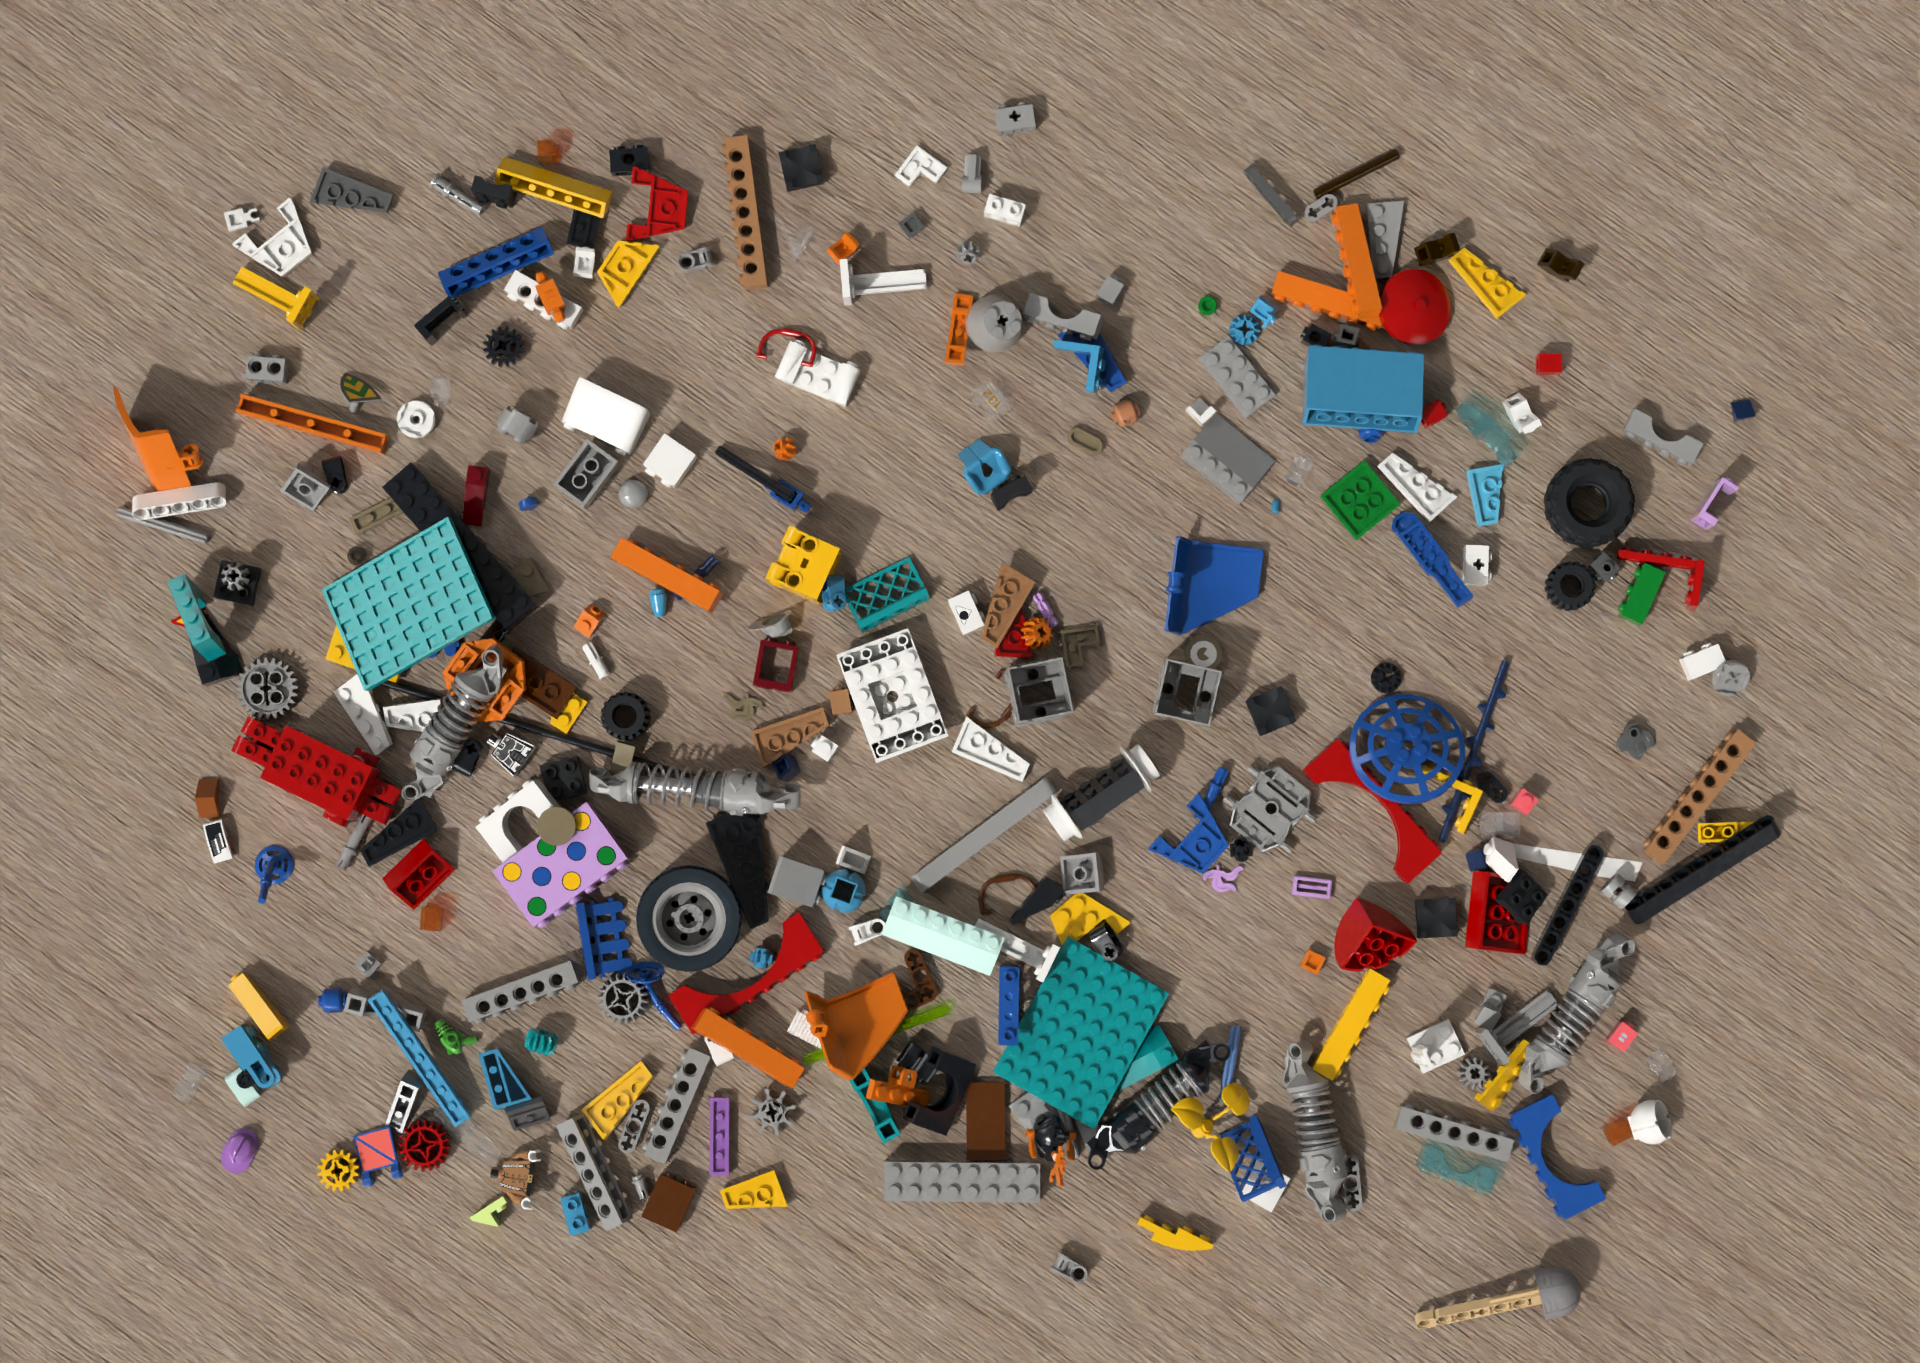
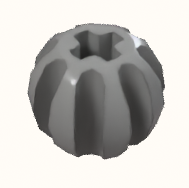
M239 562L236 566H234V563L228 564V570L223 569L221 573L225 575V578L221 579L223 584H228L227 588L232 591L235 590L236 586L238 591L244 589L243 583L248 584L250 579L246 578L250 574L248 568L243 570L244 564ZM236 573L239 574V577L235 580L232 578Z

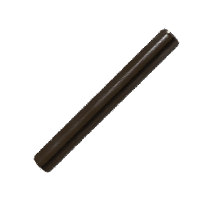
M1394 149L1314 189L1313 194L1316 199H1320L1324 195L1330 194L1398 160L1400 155Z

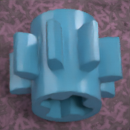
M755 948V952L750 953V961L754 962L753 967L768 968V964H773L774 955L769 954L770 949Z

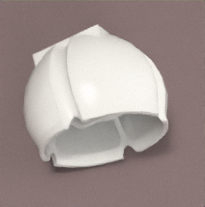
M1644 1101L1638 1104L1633 1109L1631 1115L1627 1117L1634 1140L1639 1139L1647 1144H1659L1671 1138V1119L1666 1117L1668 1110L1662 1101Z

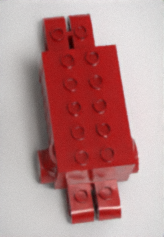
M248 716L240 732L254 738L253 741L238 735L231 749L232 752L265 767L260 776L261 779L325 810L324 818L346 828L349 821H356L360 813L386 825L394 809L372 799V797L374 796L396 806L402 794V789L377 778L381 771L380 768L376 767L380 757L359 747H356L354 753L349 755L301 732L297 728L287 725L282 732ZM262 742L264 744H267L273 747L274 750H270L260 745V743Z

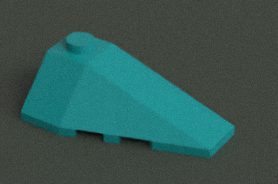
M1159 1024L1149 1029L1115 1093L1179 1060Z

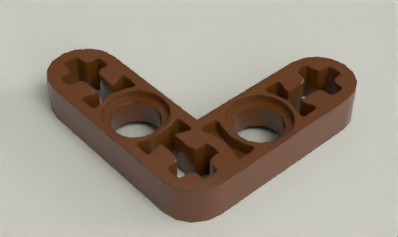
M916 949L908 950L904 956L906 965L917 989L903 994L904 999L909 995H913L917 1000L914 1006L907 1005L908 1011L933 1001L937 996V989L922 955ZM910 952L918 954L916 961L918 964L920 962L923 964V966L917 967L913 971L911 966H914V963L907 959L910 957ZM920 969L926 972V978L923 981H919L915 977L916 971ZM925 988L933 989L932 998L925 996L922 998L924 1002L920 1003L919 996L915 992L920 991V994L925 993Z

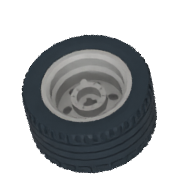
M693 865L674 867L654 878L644 890L636 914L637 931L647 952L660 964L673 970L684 972L707 969L724 959L738 939L742 921L740 904L730 884L716 872ZM691 896H697L698 900L696 903L690 901ZM673 901H678L679 906L677 908L671 906ZM706 909H710L712 912L709 917L704 915ZM688 912H691L692 917L695 918L690 923H687L686 919L683 918L684 914L687 915ZM668 920L674 921L672 927L667 926L666 922ZM701 928L706 929L705 935H700L699 930ZM682 933L688 935L687 940H681L680 936Z

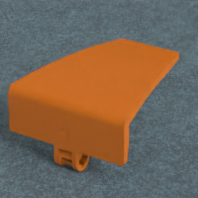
M113 388L121 418L155 491L192 486L186 471L197 469L204 462L202 456L199 455L198 446L196 444H188L178 452L169 430L139 432L128 416L118 388Z
M889 973L862 987L828 1000L809 991L804 993L810 1010L806 1015V1019L811 1025L810 1031L812 1035L819 1038L828 1068L846 1080H853L869 1064L892 1036L908 1012L900 985L894 973Z

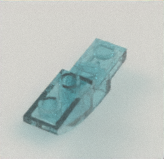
M1465 401L1456 409L1458 417L1465 422L1470 434L1477 440L1484 437L1487 446L1493 449L1498 461L1505 468L1510 466L1517 459V456L1508 445L1512 439L1508 432L1494 418L1478 407Z

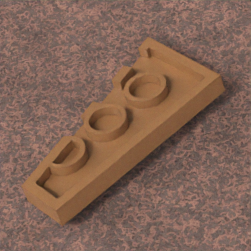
M1005 563L1001 564L980 636L981 640L995 648H998L1035 584L1033 580Z
M822 707L751 731L750 733L762 768L827 728L829 723Z

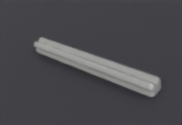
M121 506L116 513L118 517L206 544L209 539V535L159 518L137 520L133 517L132 510Z

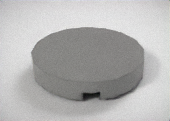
M1726 661L1717 667L1713 673V687L1723 696H1734L1740 690L1743 691L1748 685L1751 676L1750 671L1741 661Z

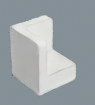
M1198 398L1185 410L1201 427L1216 413V410L1212 406L1209 407L1201 398Z

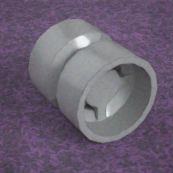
M1616 873L1604 884L1600 891L1607 898H1613L1612 902L1621 910L1636 896L1638 891L1630 884L1626 885V880ZM1620 887L1621 889L1615 893L1614 891Z

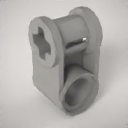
M703 247L682 254L678 259L680 271L690 274L715 267L716 264L713 262L710 253L711 247ZM690 260L692 265L686 268L682 266V262Z
M1058 1251V1257L1054 1265L1050 1267V1270L1077 1283L1085 1281L1088 1275L1087 1268L1068 1255ZM1081 1268L1085 1273L1084 1276L1079 1279L1076 1278L1073 1274L1075 1269Z

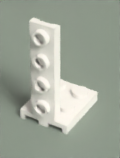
M840 259L844 306L852 305L851 298H855V295L927 289L925 269L853 275L852 264H848L847 259Z
M978 918L975 927L1004 937L1005 939L1000 951L1035 967V979L1044 982L1060 947L1052 944L1051 947L1047 946L1044 951Z
M1449 1019L1406 1038L1412 1049L1411 1057L1414 1063L1419 1065L1422 1073H1426L1465 1055Z

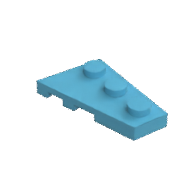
M1504 464L1466 471L1477 527L1498 523L1500 488H1502L1501 478Z

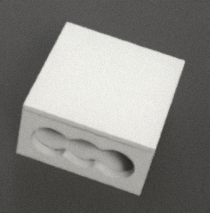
M664 433L643 463V466L646 468L645 472L653 478L655 475L662 479L660 482L668 488L672 486L676 489L698 457Z

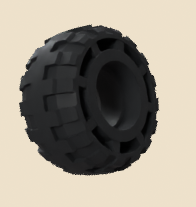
M1592 458L1573 461L1560 469L1547 486L1544 495L1546 519L1549 521L1551 529L1555 534H1558L1569 544L1586 548L1607 544L1623 533L1633 517L1635 494H1633L1631 488L1632 484L1622 473L1621 469L1608 463V461ZM1591 486L1602 494L1605 500V511L1599 519L1585 521L1574 513L1571 497L1578 488Z

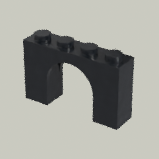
M932 1046L925 1064L944 1073L947 1082L945 1093L937 1103L931 1106H924L909 1100L902 1118L912 1124L947 1136L977 1064Z

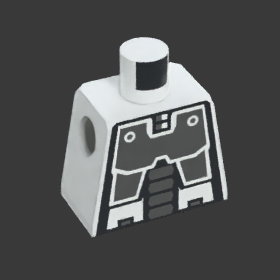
M493 733L487 741L488 744L495 748L491 756L514 777L518 775L536 749V746L508 733L503 738Z

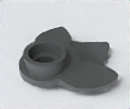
M1631 722L1624 727L1623 734L1617 739L1616 747L1618 752L1627 750L1631 757L1639 760L1644 755L1645 747H1653L1655 741L1649 731L1642 730L1638 723ZM1633 729H1636L1635 735H1631Z

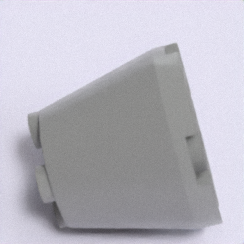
M988 295L980 298L972 305L966 317V331L974 345L988 352H1001L1009 349L1018 341L1023 329V318L1019 308L1012 300L1001 295ZM1005 319L1004 323L998 324L997 320Z

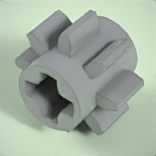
M963 241L960 246L956 247L957 259H962L964 264H972L976 258H980L979 245L974 246L973 241Z

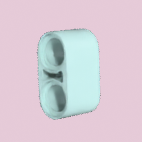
M238 1067L225 1076L224 1079L239 1102L246 1107L261 1097V1092L255 1083L252 1087L245 1089L238 1086L236 1078L242 1072V1069ZM244 1074V1078L241 1081L248 1085V1081L251 1080L250 1076L246 1077L247 1074Z

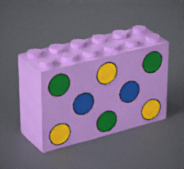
M586 802L571 813L576 821V831L569 842L555 846L546 843L539 836L492 871L532 927H545L551 922V917L560 916L567 910L566 906L569 904L575 905L583 899L581 895L585 892L590 894L598 888L596 884L600 881H608L614 876L612 873L615 870L621 871L629 865L628 861L631 858L591 803Z

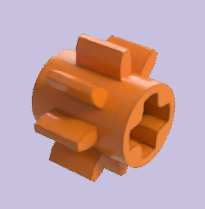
M782 436L781 439L775 441L773 451L777 453L776 458L788 461L789 458L791 459L795 456L797 447L793 444V439Z

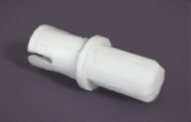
M586 643L582 648L590 661L589 665L593 666L599 679L601 680L610 675L602 660L603 657H600L593 643Z

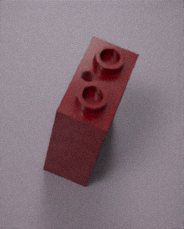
M767 637L766 640H761L753 680L754 687L792 693L800 649L796 646L795 642L785 641L784 644L777 643V639ZM765 646L793 651L787 683L760 679Z

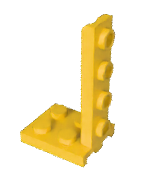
M244 267L240 268L233 281L234 285L287 312L286 320L300 331L303 330L302 326L307 317L309 318L313 312L311 309L316 300L319 301L320 299L311 289L305 286L303 290L300 289L297 295H294Z
M1429 763L1427 766L1421 765L1424 775L1436 767ZM1445 771V774L1439 772L1433 779L1445 783L1452 773ZM1465 779L1462 782L1456 780L1451 786L1472 796L1471 799L1467 797L1463 806L1465 813L1463 816L1459 815L1455 824L1458 827L1457 832L1465 835L1483 795L1482 790L1474 788V783Z

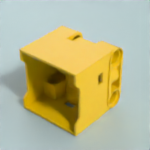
M789 525L781 542L783 548L777 563H771L765 579L768 583L778 588L785 589L816 604H820L823 585L827 576L833 575L842 553L839 552L840 548Z

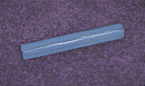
M1231 1026L1228 1041L1230 1057L1225 1060L1219 1101L1222 1102L1223 1088L1233 1082L1241 1027Z

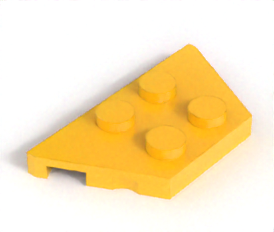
M618 240L598 269V275L618 308L622 306L660 247L658 245H647L637 242L629 243Z

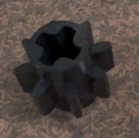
M1238 838L1234 841V844L1230 843V857H1235L1236 861L1244 862L1248 860L1249 856H1253V845L1248 843L1247 839Z

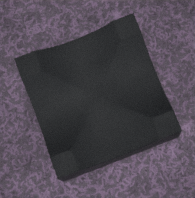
M816 144L778 152L787 192L824 184Z
M475 175L471 191L478 198L479 202L488 204L490 201L503 209H507V207L513 208L517 193L513 191L512 185H494Z
M1017 475L1009 480L1008 485L1003 486V484H1000L993 488L991 500L997 511L1003 509L1010 500L1021 496L1026 497L1032 493V487L1026 476L1020 477V475Z
M221 560L213 597L254 606L262 569L244 565L243 570L248 568L250 572L246 576L250 581L248 584L243 583L244 589L238 591L236 586L235 590L232 591L227 588L228 584H223L221 579L225 578V575L221 573L223 569L227 571V565L234 562ZM236 573L232 578L235 580L239 577V574Z
M1282 686L1245 701L1259 736L1297 722Z
M578 756L539 766L544 786L556 802L588 793Z
M1518 870L1494 900L1503 906L1518 924L1528 925L1548 894L1524 870Z
M1455 898L1415 900L1417 938L1458 936Z

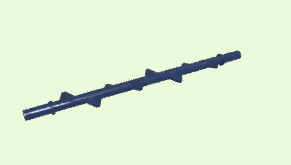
M1502 660L1487 703L1478 704L1477 706L1483 715L1476 735L1466 738L1471 749L1464 769L1461 770L1457 778L1458 781L1462 782L1463 779L1468 781L1472 767L1481 766L1482 761L1476 755L1484 733L1494 730L1493 726L1489 723V719L1496 699L1506 697V694L1501 689V685L1504 683L1503 679L1509 665L1507 661ZM1456 789L1451 804L1442 806L1447 816L1443 821L1444 825L1438 841L1446 842L1460 800L1469 798V794Z

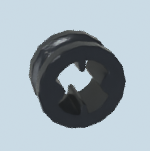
M242 1071L237 1075L236 1082L239 1087L245 1089L254 1085L255 1081L248 1071ZM244 1074H247L246 1077L250 1076L251 1080L248 1081V1085L241 1081L244 1078Z

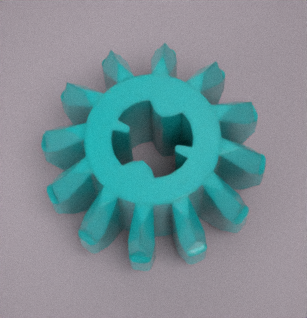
M532 1028L525 1037L524 1046L539 1055H552L557 1048L558 1037L550 1031Z

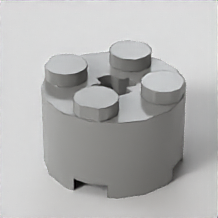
M506 404L495 424L498 426L496 430L505 435L509 433L514 435L513 439L521 444L529 443L540 422L537 420L534 423L531 422L532 417L517 409L511 411L509 410L511 406Z

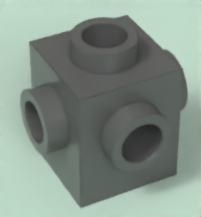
M1341 324L1339 332L1335 331L1332 342L1336 343L1335 346L1342 348H1358L1361 338L1357 337L1360 328Z
M1605 552L1598 555L1587 566L1593 572L1591 574L1592 577H1595L1596 581H1601L1602 583L1612 582L1619 575L1617 571L1620 569L1618 561L1613 556H1608Z

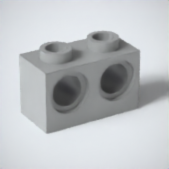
M253 353V356H247L245 379L250 382L287 384L289 362L281 355H272V358L265 357L264 354ZM257 363H261V370L254 372V366ZM275 365L281 366V370L278 373H273Z

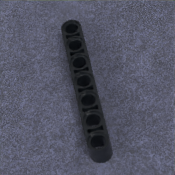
M1590 845L1584 849L1531 954V959L1535 964L1547 965L1551 961L1603 858L1604 852L1600 846ZM1592 848L1596 849L1598 853L1595 859L1589 856V851ZM1584 865L1589 869L1587 876H1583L1580 871ZM1575 882L1580 885V891L1577 894L1572 891V885ZM1565 900H1569L1572 903V907L1568 911L1563 907ZM1557 917L1563 920V925L1560 928L1556 927L1554 923ZM1549 934L1554 936V943L1551 945L1546 942V936ZM1540 951H1543L1546 955L1543 962L1537 959V954Z

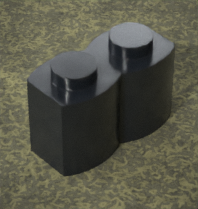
M909 1041L896 1059L899 1062L897 1066L917 1071L916 1080L920 1083L924 1081L928 1083L936 1072V1069L925 1064L929 1054L911 1041Z

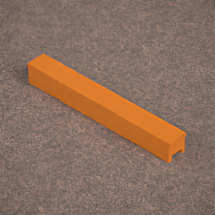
M240 394V402L235 411L239 415L385 455L390 438L384 433Z

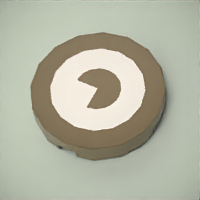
M1199 635L1188 642L1184 650V658L1188 664L1215 670L1222 660V648L1215 638L1208 635Z

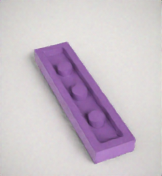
M710 1097L709 1176H729L730 1097Z

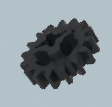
M498 326L497 332L491 329L493 334H486L489 340L483 341V344L487 346L483 351L484 353H489L486 358L488 360L492 359L491 363L493 365L498 362L500 368H502L503 364L509 368L510 362L516 365L515 359H522L519 354L525 352L521 348V346L525 345V342L519 341L522 336L520 334L516 335V329L510 332L509 326H506L505 330ZM500 335H509L511 337L502 338ZM495 340V347L492 348V343ZM503 343L506 345L507 348L505 351L501 349V344ZM516 346L515 353L513 354V347ZM502 355V356H506L507 359H500V358H497V357H499V356Z

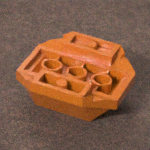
M496 638L464 642L442 672L446 682V689L448 690L452 688L451 684L458 672L483 668L482 655L488 647L496 645L501 648L503 652V666L508 669L502 677L501 689L493 696L491 701L484 702L486 704L485 709H479L482 716L475 717L478 722L504 720L526 690L525 661ZM493 652L488 653L490 659H497L496 654ZM454 691L450 692L451 696L458 697ZM477 700L474 701L475 704L482 706ZM470 708L469 711L477 713L473 708Z

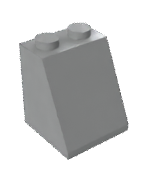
M779 856L767 893L813 908L814 904L818 905L821 894L818 892L820 886L825 885L827 876L824 875V870Z

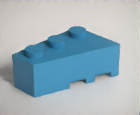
M498 1049L478 1054L494 1110L532 1099Z

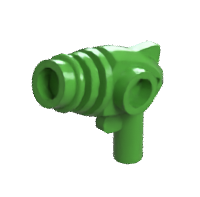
M444 1019L434 1024L435 1031H437L438 1037L441 1038L440 1041L446 1048L448 1055L460 1054L462 1046L477 1043L476 1036L465 1038L463 1033L457 1034Z

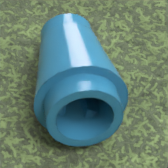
M665 589L650 590V595L648 596L654 616H666L667 593H665Z

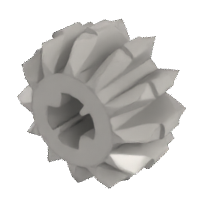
M1477 1057L1472 1058V1063L1469 1058H1465L1467 1065L1459 1064L1464 1069L1463 1071H1457V1074H1463L1458 1080L1460 1082L1465 1081L1463 1086L1466 1088L1471 1083L1470 1087L1472 1090H1475L1476 1084L1480 1089L1483 1088L1481 1081L1487 1083L1488 1080L1484 1077L1491 1076V1073L1485 1072L1489 1065L1482 1066L1484 1063L1483 1059H1480L1477 1063ZM1476 1068V1073L1478 1075L1477 1077L1473 1076V1078H1471L1472 1074L1470 1073V1070H1475Z

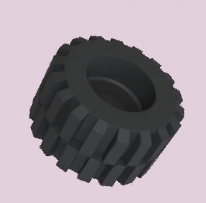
M1572 561L1558 565L1547 575L1548 579L1545 580L1546 587L1544 589L1548 593L1547 599H1551L1553 606H1558L1557 608L1560 610L1574 611L1591 601V598L1595 595L1596 585H1594V581L1596 579L1591 576L1593 572L1587 570L1586 565H1580V562L1572 563ZM1570 575L1579 581L1580 592L1576 597H1568L1562 592L1560 582L1564 576Z
M616 693V695L610 696L608 701H605L604 708L601 709L602 716L600 717L604 729H606L609 735L622 741H631L632 739L639 738L641 734L645 733L646 728L649 727V720L651 721L650 709L647 703L634 693ZM623 705L632 706L637 713L635 723L628 728L620 727L615 721V713Z

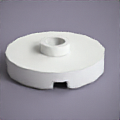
M413 400L405 403L398 411V427L402 433L410 438H423L430 434L435 426V413L423 401ZM415 417L420 418L418 423H414Z

